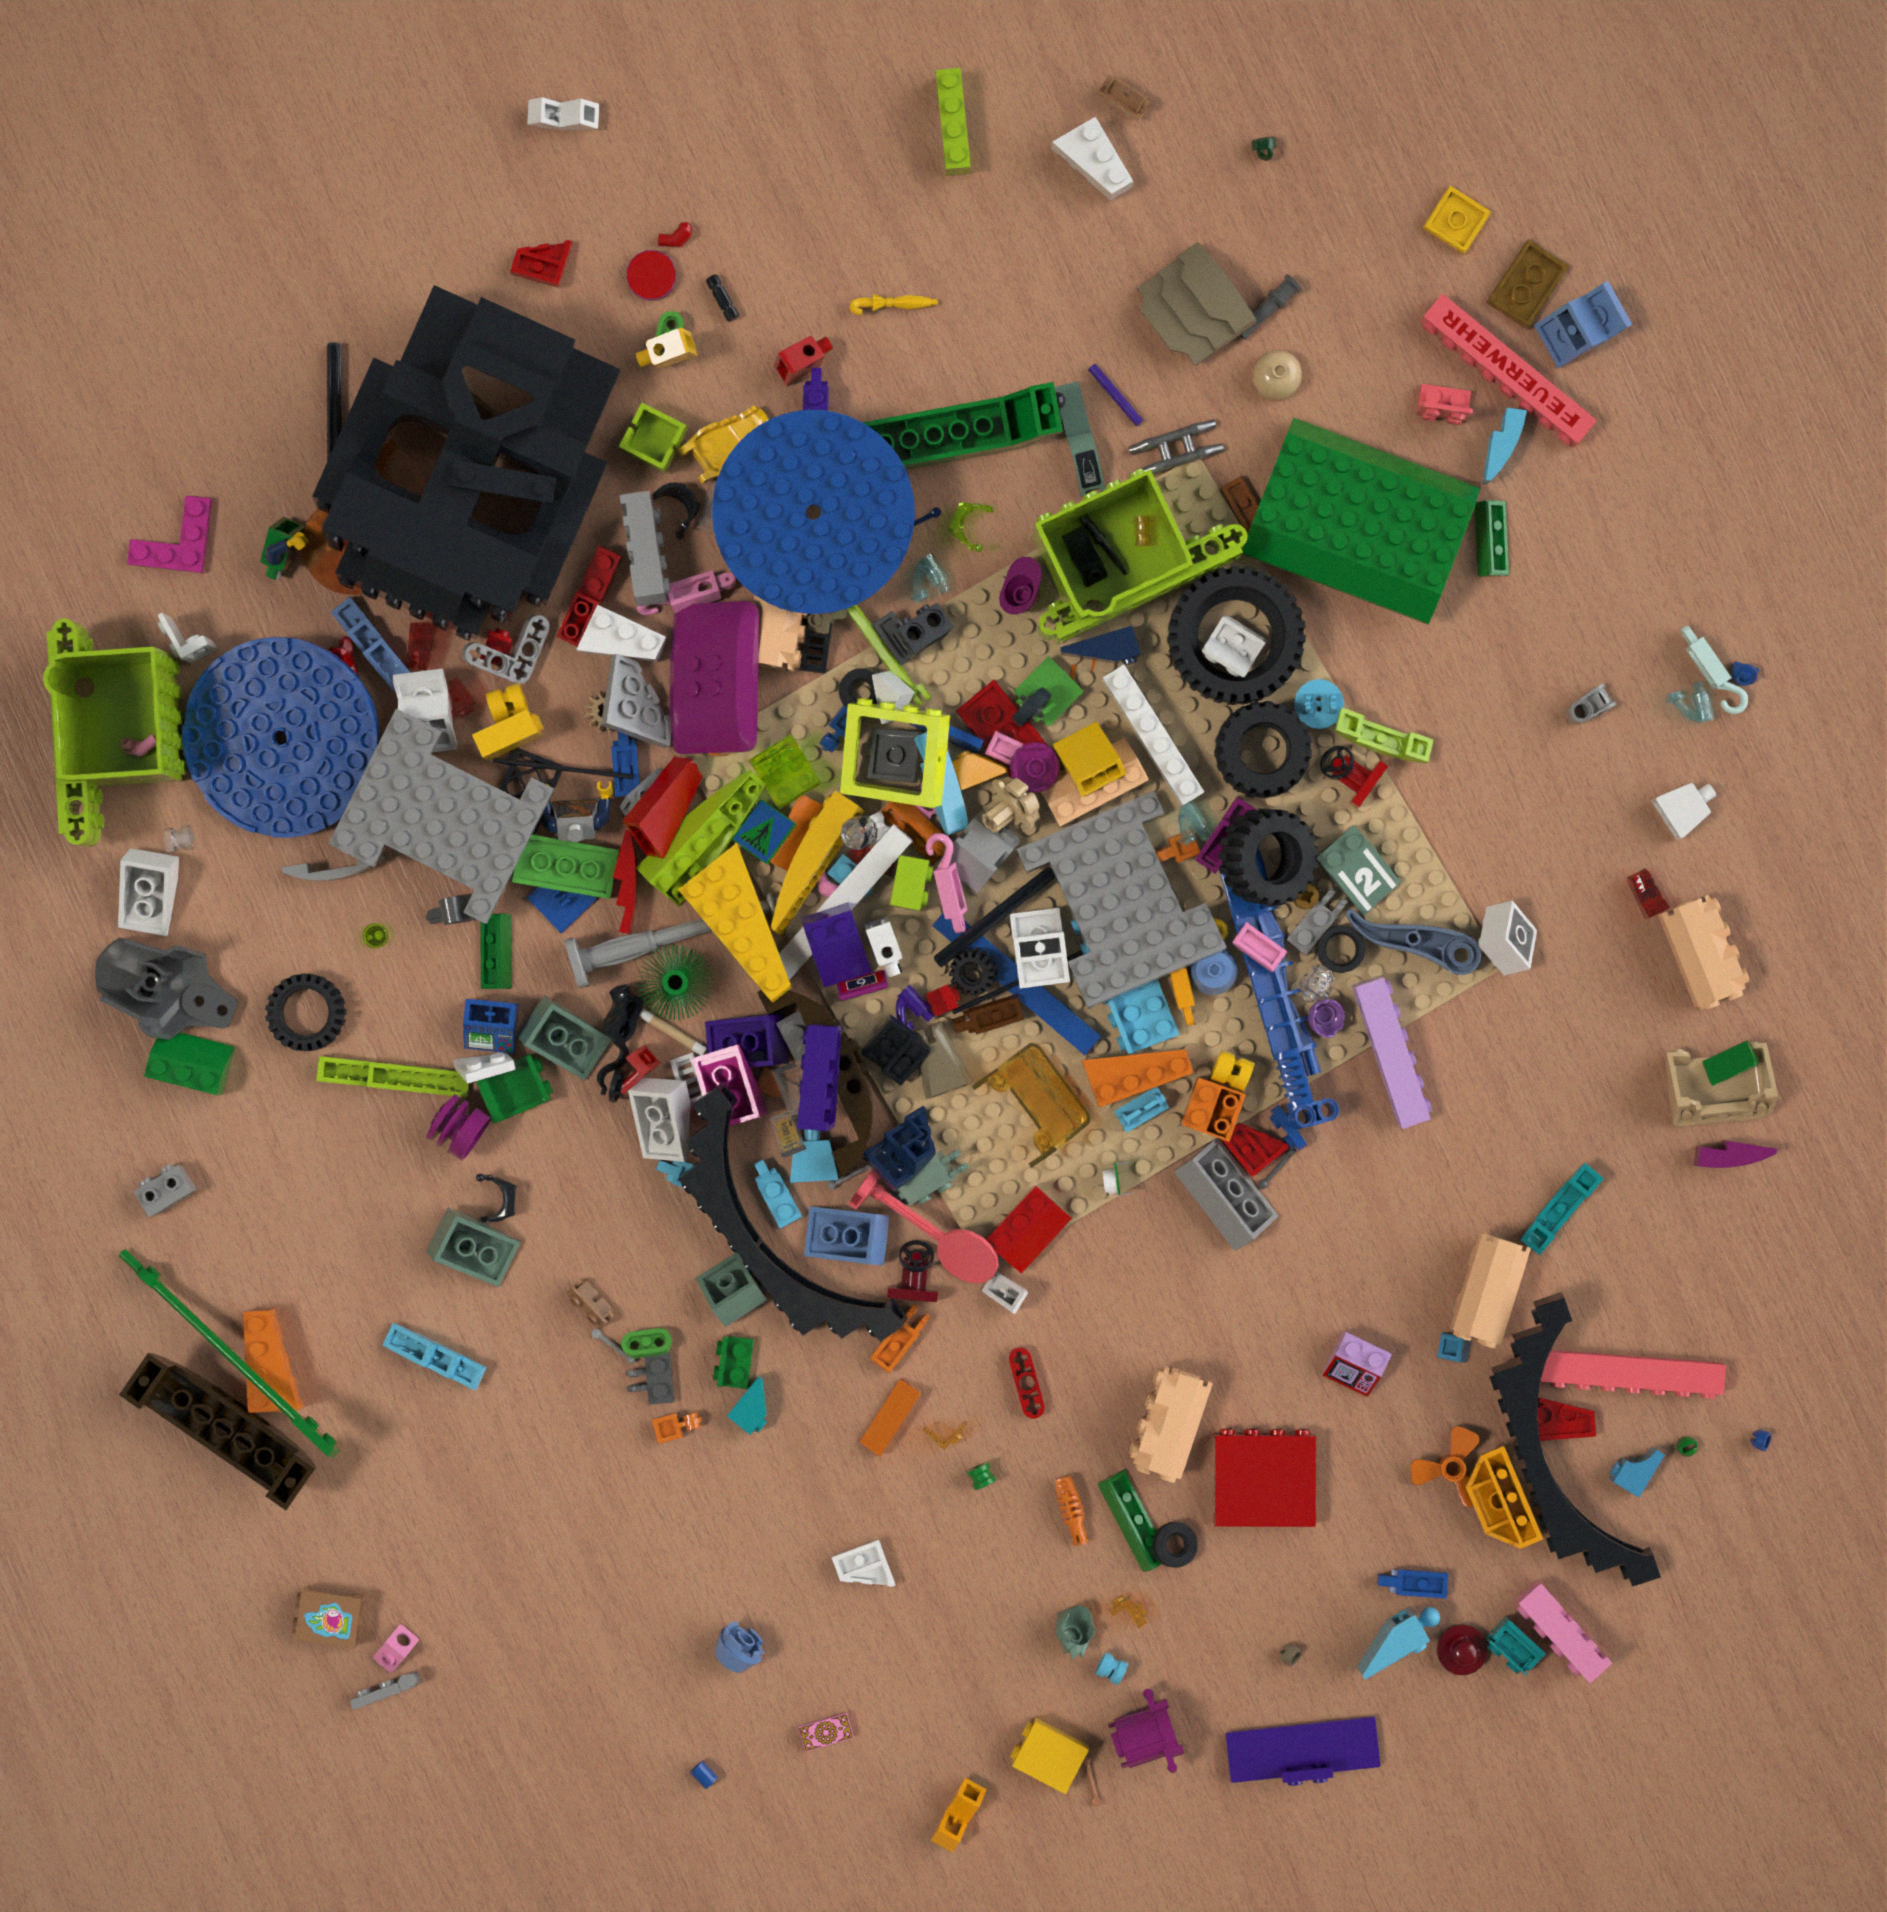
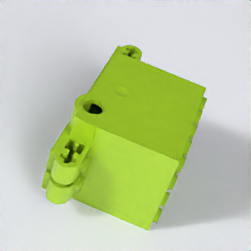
M1143 468L1129 474L1128 480L1122 483L1120 479L1109 483L1103 492L1098 493L1095 490L1084 495L1083 500L1077 504L1074 501L1064 504L1060 507V511L1054 515L1048 512L1039 516L1034 524L1032 539L1061 600L1050 604L1047 609L1048 611L1040 617L1038 624L1039 635L1045 640H1055L1059 644L1091 628L1100 627L1114 617L1239 559L1243 553L1242 547L1247 541L1245 528L1238 524L1226 527L1220 524L1208 530L1209 533L1203 538L1196 535L1184 541L1151 469L1144 472ZM1086 514L1089 515L1099 530L1107 536L1105 540L1116 553L1127 575L1121 573L1101 545H1096L1094 538L1088 531L1092 544L1102 559L1108 577L1087 588L1078 574L1061 537L1082 526L1083 524L1080 519ZM1230 536H1231L1232 539H1235V538L1238 539L1237 543H1235L1234 540H1233V541H1230V542H1228V543H1226V542L1228 541V539H1229ZM1212 546L1216 550V554L1209 555L1204 547ZM1097 600L1102 603L1104 611L1094 612L1090 609L1084 610L1087 602ZM1061 614H1062V620H1063V622L1066 624L1065 626H1063L1062 621L1058 622V621H1059V617H1060L1059 615H1061ZM1048 621L1050 624H1055L1054 630H1051L1050 627L1045 628Z
M61 618L53 624L52 631H46L48 666L43 674L44 686L50 693L58 828L59 834L65 835L69 843L83 847H93L100 841L101 829L104 828V816L100 814L99 804L103 802V794L101 788L98 789V786L183 781V775L187 773L186 761L182 760V750L184 749L180 733V725H183L184 722L183 712L179 710L178 701L182 700L181 686L177 685V675H180L179 660H176L175 656L156 647L93 651L92 638H89L86 628L70 619ZM82 678L92 680L94 691L89 697H80L76 693L75 685L78 680ZM151 734L156 737V747L143 757L127 755L120 747L121 741L127 737L141 742ZM83 804V811L79 813V808Z

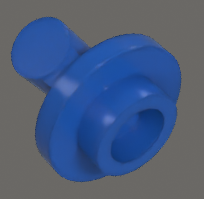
M1734 661L1732 679L1739 685H1751L1757 680L1759 668Z

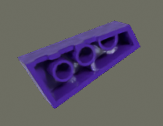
M810 1024L807 1029H804L803 1044H806L805 1054L802 1055L801 1059L803 1075L799 1088L800 1103L797 1129L828 1131L835 1127L842 1026Z

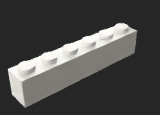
M1125 665L1103 677L1101 681L1179 805L1183 807L1204 793L1202 787Z

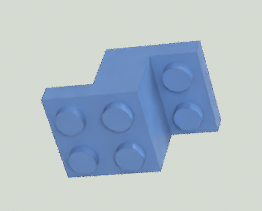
M1609 281L1586 295L1566 303L1534 326L1557 368H1561L1578 356L1601 346L1633 324Z

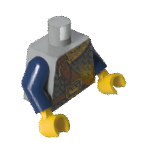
M598 781L597 789L601 799L592 798L548 802L541 816L543 826L552 833H556L560 841L570 840L572 842H579L580 840L595 838L597 830L608 824L610 819L611 801L608 798L614 793L611 781H609V786L606 789H602V783Z

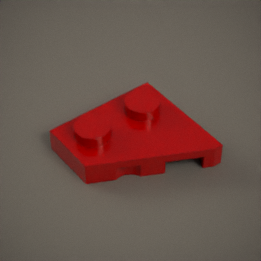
M565 240L561 244L549 245V243L540 244L537 247L517 248L510 270L511 275L559 288L573 245L572 241Z
M1240 1122L1235 1126L1230 1142L1221 1139L1251 1177H1254L1289 1148L1288 1144Z

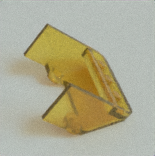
M1029 1043L972 1086L976 1090L988 1081L990 1086L999 1093H1004L1010 1089L1039 1128L1033 1135V1141L1041 1154L1029 1163L1031 1168L1060 1149L1090 1123V1115L1085 1106L1043 1049L1035 1043Z

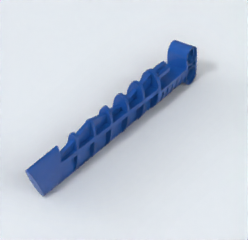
M1258 846L1255 856L1256 867L1261 877L1267 880L1268 876ZM1220 873L1237 934L1247 922L1284 949L1285 935L1280 930L1271 913L1272 910L1277 909L1276 905L1268 907V905L1244 901L1242 897H1237L1232 893V887H1227L1224 882L1226 876ZM1243 952L1274 1061L1278 1063L1276 1069L1280 1070L1281 1073L1279 1079L1283 1080L1281 1087L1285 1088L1286 1091L1284 1097H1288L1289 1103H1287L1289 1112L1287 1118L1289 1125L1295 1129H1303L1334 1120L1339 1114L1337 1102L1330 1098L1314 1102L1306 1077L1321 1073L1314 1049L1317 1048V1045L1313 1042L1303 1021L1308 1020V1016L1301 1018L1289 995L1301 992L1300 988L1291 991L1287 989L1286 966L1292 965L1293 962H1285L1284 956L1271 973ZM1322 1105L1328 1108L1327 1117L1321 1113ZM1299 1111L1305 1114L1306 1119L1304 1123L1298 1120Z

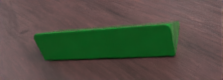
M1485 500L1476 502L1475 523L1478 576H1509L1506 501Z
M492 914L487 924L480 921L481 989H511L510 914Z

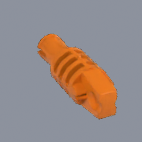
M1071 1475L1059 1477L1055 1480V1486L1063 1522L1069 1526L1073 1546H1079V1543L1084 1545L1089 1540L1087 1539L1083 1524L1085 1514L1079 1493Z

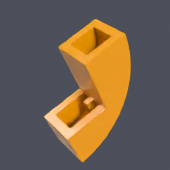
M964 1778L944 1811L930 1841L953 1853L961 1841L967 1824L979 1809L987 1789Z

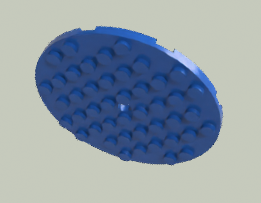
M801 410L769 419L749 432L734 447L724 462L716 481L712 501V521L716 542L728 568L745 588L755 596L778 608L804 614H822L857 605L880 590L890 580L902 563L909 548L915 521V505L906 469L899 456L882 436L869 426L847 415L825 410ZM810 505H817L821 510V515L819 518L812 520L807 517L806 509Z
M267 637L248 641L235 646L214 660L197 680L191 691L186 705L185 723L182 726V742L187 767L193 781L197 783L204 794L205 800L220 815L236 826L252 833L256 832L277 838L299 837L312 834L339 821L380 742L379 723L374 704L357 674L347 663L326 648L306 640L291 637ZM279 730L285 731L287 736V742L284 744H279L275 739V735Z

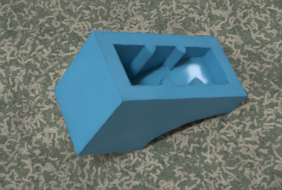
M1651 1447L1645 1455L1638 1459L1625 1460L1621 1458L1620 1461H1615L1609 1471V1474H1611L1609 1479L1635 1496L1640 1497L1665 1454Z

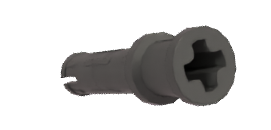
M1286 274L1284 276L1285 280L1276 289H1271L1268 293L1269 297L1252 312L1256 318V324L1241 334L1244 340H1247L1278 308L1286 307V302L1295 293L1302 291L1299 284L1290 275Z

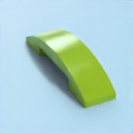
M1340 708L1334 731L1338 735L1361 747L1386 756L1411 762L1428 763L1433 739L1413 732L1404 734L1364 720L1365 715Z

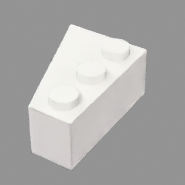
M1096 117L1052 142L1051 149L1064 158L1072 168L1080 172L1088 182L1110 201L1132 188L1133 180Z
M597 605L576 650L582 654L607 657L619 654L632 660L658 662L668 639L657 632Z

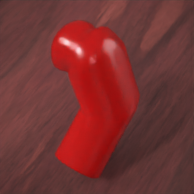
M681 222L673 234L659 233L658 246L682 247L692 236V226L688 222Z

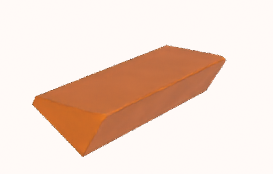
M800 793L788 816L797 825L770 863L788 871L797 849L809 830L810 821L814 816L819 815L823 807L822 804Z
M889 801L881 812L884 819L891 826L895 824L913 841L910 844L926 860H929L931 865H934L944 855L946 847L941 841L933 843L932 849L934 854L932 856L928 855L926 843L929 837L936 833H943L914 805Z
M899 1379L859 1442L881 1457L921 1392L902 1379Z

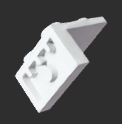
M163 612L158 614L160 619L158 626L164 636L168 635L171 639L172 644L169 646L176 658L180 657L182 661L185 660L192 664L218 650L214 641L203 635H194L185 641L173 618Z

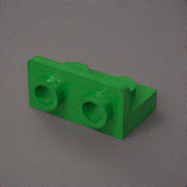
M724 1335L722 1341L718 1340L716 1355L720 1356L719 1366L715 1365L713 1380L717 1381V1387L725 1386L748 1389L754 1338Z

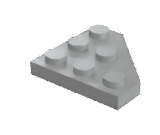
M619 654L611 656L601 726L662 748L669 747L672 734L671 719L668 714L665 715L658 704L660 700L651 684L647 685L640 673L643 670L639 663Z

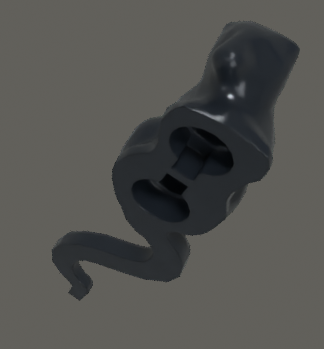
M628 984L618 985L609 992L612 1006L605 1017L604 1030L613 1044L619 1048L620 1052L616 1061L602 1067L597 1074L601 1095H605L607 1087L604 1084L605 1076L609 1072L616 1070V1068L622 1067L627 1062L626 1057L629 1055V1049L626 1042L634 1035L637 1027V1017L644 1004V1000L641 997L631 994Z

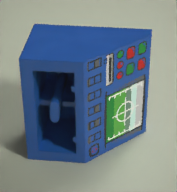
M466 999L463 1019L464 1049L514 1054L519 1004Z

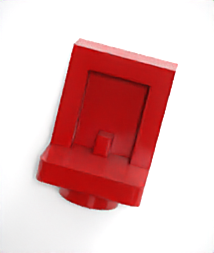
M948 984L926 994L935 1016L957 1008V1002L961 1000L955 986L950 988Z

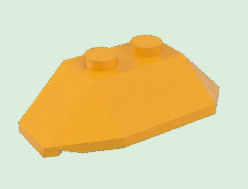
M1501 1446L1480 1455L1465 1488L1484 1533L1519 1549L1543 1540L1505 1447Z

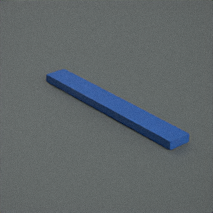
M944 912L932 925L950 942L964 933H955L952 920L945 919ZM964 920V922H965V931H966V930H968L971 926ZM981 936L965 949L966 951L972 947L974 950L978 947L981 948V952L984 950L988 951L987 956L990 957L992 955L994 957L992 962L997 963L995 971H998L995 979L1002 986L1018 980L1017 965L985 937ZM1019 985L1008 989L1011 994H1016L1024 1005L1084 1056L1101 1037L1042 986L1019 988Z

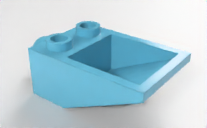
M1407 1607L1388 1618L1357 1665L1364 1679L1366 1680L1411 1652L1416 1654L1427 1647L1426 1643L1430 1642V1639L1423 1627H1435L1440 1622L1438 1610L1433 1607H1427L1422 1610L1420 1618L1417 1619L1412 1610Z

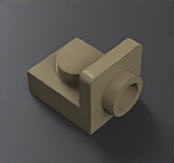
M847 609L831 613L808 614L806 629L821 634H828L830 623H835L836 619H846Z

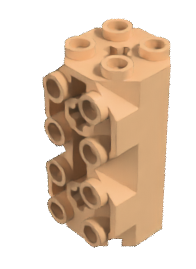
M754 596L753 602L759 609L758 667L784 671L785 666H788V671L793 672L794 667H800L802 653L798 650L799 643L804 644L806 632L805 626H802L803 618L807 619L808 614L781 609Z
M1709 895L1701 896L1695 901H1687L1658 914L1694 1007H1700V1010H1708L1720 1005L1719 1000L1721 999L1724 1001L1729 999L1730 1001L1743 996L1742 990L1746 989L1745 983L1749 982L1746 970L1744 968L1741 969L1737 960L1740 959L1737 947L1735 945L1729 946L1726 937L1731 935L1728 924L1726 921L1722 922L1719 912H1721L1720 904L1716 898L1711 899Z
M1479 1233L1477 1242L1473 1245L1468 1260V1272L1462 1291L1458 1293L1452 1312L1454 1317L1450 1329L1454 1330L1453 1335L1471 1341L1472 1337L1478 1338V1343L1494 1349L1496 1344H1502L1531 1248Z
M1163 1366L1162 1370L1157 1368L1152 1383H1154L1155 1389L1153 1393H1148L1145 1402L1148 1414L1146 1417H1140L1137 1426L1139 1437L1137 1441H1132L1129 1454L1133 1458L1132 1462L1136 1464L1137 1471L1151 1475L1153 1471L1159 1473L1161 1479L1175 1483L1176 1478L1181 1479L1213 1383L1206 1379L1204 1384V1381L1200 1380V1376L1176 1368H1172V1371L1169 1372V1367Z

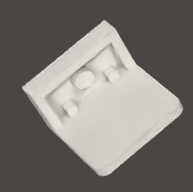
M1224 614L1202 649V652L1209 661L1220 663L1227 667L1226 670L1230 674L1237 677H1245L1267 639Z

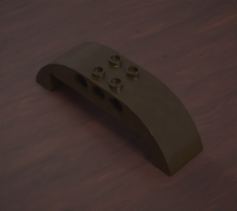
M762 990L757 992L767 1015H771L796 1003L807 1027L810 1024L840 1026L830 1012L807 996L787 991L772 1003ZM843 1030L841 1032L840 1057H848L851 1065L847 1070L839 1068L838 1095L859 1139L832 1151V1155L842 1175L848 1173L864 1152L871 1136L873 1125V1101L865 1075L869 1073L863 1060L858 1062L854 1053L858 1050L852 1037L847 1039ZM849 1080H859L861 1090L857 1093L851 1092L848 1089Z
M147 1353L119 1394L138 1409L147 1406L267 1489L268 1493L265 1497L284 1510L289 1508L316 1469L308 1455L271 1423L256 1413H248V1407L195 1372L165 1357Z

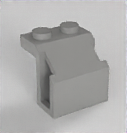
M983 809L954 841L950 863L956 862L959 878L977 893L1021 841L1008 828L1003 827L995 833L986 828L982 822V814L985 813Z

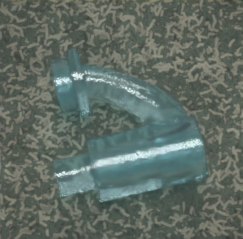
M933 553L919 560L914 570L913 596L910 599L915 604L928 597L926 588L922 589L924 574L932 587H937L941 594L950 590L946 583L948 578Z
M1702 681L1692 683L1694 693L1691 694L1694 710L1682 702L1681 699H1685L1682 691L1667 694L1668 699H1666V702H1672L1677 710L1689 720L1702 723L1715 719L1709 691H1704Z
M1194 800L1178 809V821L1182 837L1178 840L1179 843L1182 842L1183 846L1197 839L1194 835L1196 833L1202 841L1210 837L1206 829L1209 825Z

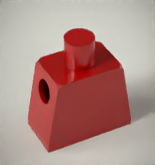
M809 336L780 351L775 360L774 367L785 385L789 386L810 373L811 368L821 366L824 354L833 350L832 344L826 336L818 341Z

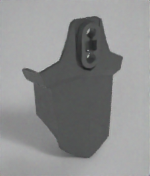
M119 937L109 944L97 958L95 980L97 991L102 994L100 1001L136 1018L140 1030L147 1036L170 1040L188 1026L227 1028L230 1025L238 1001L209 976L205 953L183 946H173L165 951ZM200 996L204 998L202 1006H199L196 1002ZM226 1006L227 1014L221 1015L218 1007Z

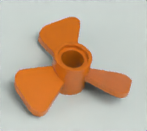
M1453 1427L1450 1434V1454L1442 1456L1438 1463L1423 1459L1413 1460L1410 1464L1412 1482L1415 1485H1422L1442 1475L1446 1480L1455 1482L1462 1504L1465 1507L1473 1506L1465 1488L1470 1477L1466 1475V1465L1463 1459L1479 1444V1436L1464 1427ZM1452 1461L1457 1462L1458 1470L1453 1474H1448L1446 1472L1447 1464Z

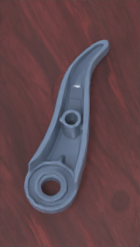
M1352 909L1346 911V916L1351 925L1363 937L1376 945L1416 954L1457 975H1466L1473 972L1481 962L1482 953L1478 943L1464 933L1427 925L1376 924L1364 920ZM1458 948H1464L1468 951L1469 957L1465 962L1461 963L1455 960L1454 952Z

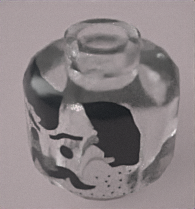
M865 815L848 819L841 828L842 841L853 850H860L871 846L878 837L876 823L872 818Z

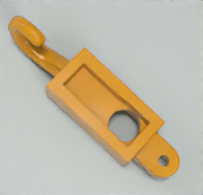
M1185 967L1169 974L1177 1009L1183 1010L1186 1026L1188 1027L1194 1025L1191 1006H1195Z

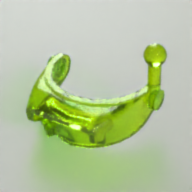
M959 502L948 531L963 545L967 546L969 550L981 552L983 549L981 544H971L965 537L963 531L964 520L969 513L976 509L993 513V507Z

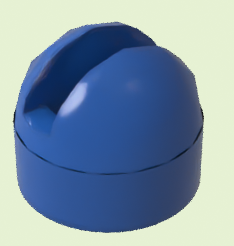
M1756 1430L1752 1433L1756 1438L1750 1439L1753 1447L1765 1452L1770 1444L1772 1434L1764 1430Z

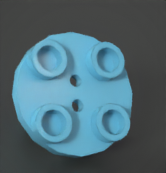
M1322 679L1308 681L1301 686L1294 700V709L1299 715L1298 718L1306 726L1314 729L1328 728L1336 723L1340 708L1344 707L1343 696L1338 687L1330 681Z

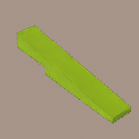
M319 1056L316 1081L448 1096L457 1094L460 1097L466 1098L468 1095L469 1083L467 1084L457 1071Z

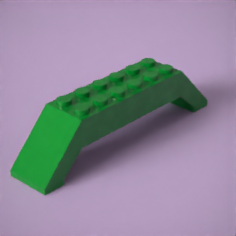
M1054 382L1029 386L1026 389L1002 397L862 422L886 440L899 456L906 470L1011 451L1063 432Z

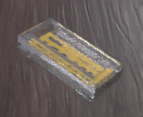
M793 1109L769 1118L782 1158L806 1150L800 1129H797V1120Z

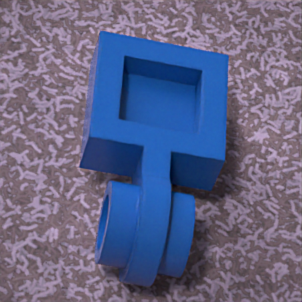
M844 705L827 724L835 732L833 734L827 732L819 742L822 745L821 749L825 752L829 751L832 753L840 743L837 738L840 735L845 738L847 707Z

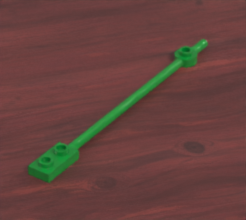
M126 1249L120 1252L119 1257L136 1272V1275L146 1285L154 1289L292 1421L291 1423L327 1457L334 1458L340 1452L335 1446L337 1441L327 1432L323 1435L317 1429L320 1425L309 1415L306 1418L301 1416L161 1283L159 1279L161 1274L154 1267L149 1265L146 1268Z

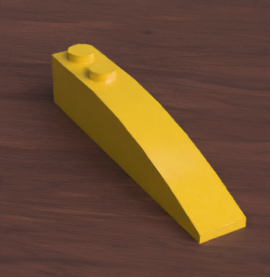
M834 791L832 795L830 794L825 799L823 809L819 815L814 816L810 821L809 830L797 849L785 876L771 929L781 936L865 812L860 806L837 791Z

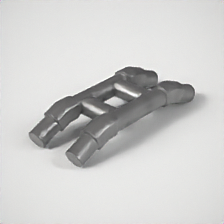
M1212 419L1142 440L1129 446V451L1131 455H1135L1158 447L1162 461L1143 467L1144 472L1151 469L1154 475L1188 462L1223 453L1224 448L1221 443L1195 450L1191 436L1215 429L1216 423ZM1181 439L1186 453L1171 457L1167 443Z

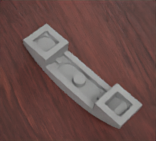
M382 852L377 864L385 858V852ZM357 859V865L312 873L311 864L306 863L282 867V872L310 881H335L361 874L371 869L372 866Z

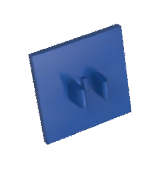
M537 887L527 897L561 934L597 900L595 896Z

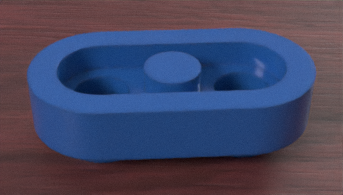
M1279 1105L1270 1110L1272 1115L1269 1119L1277 1130L1281 1127L1285 1132L1286 1136L1283 1139L1290 1149L1296 1148L1300 1151L1306 1147L1307 1144L1298 1130L1289 1125L1284 1110Z

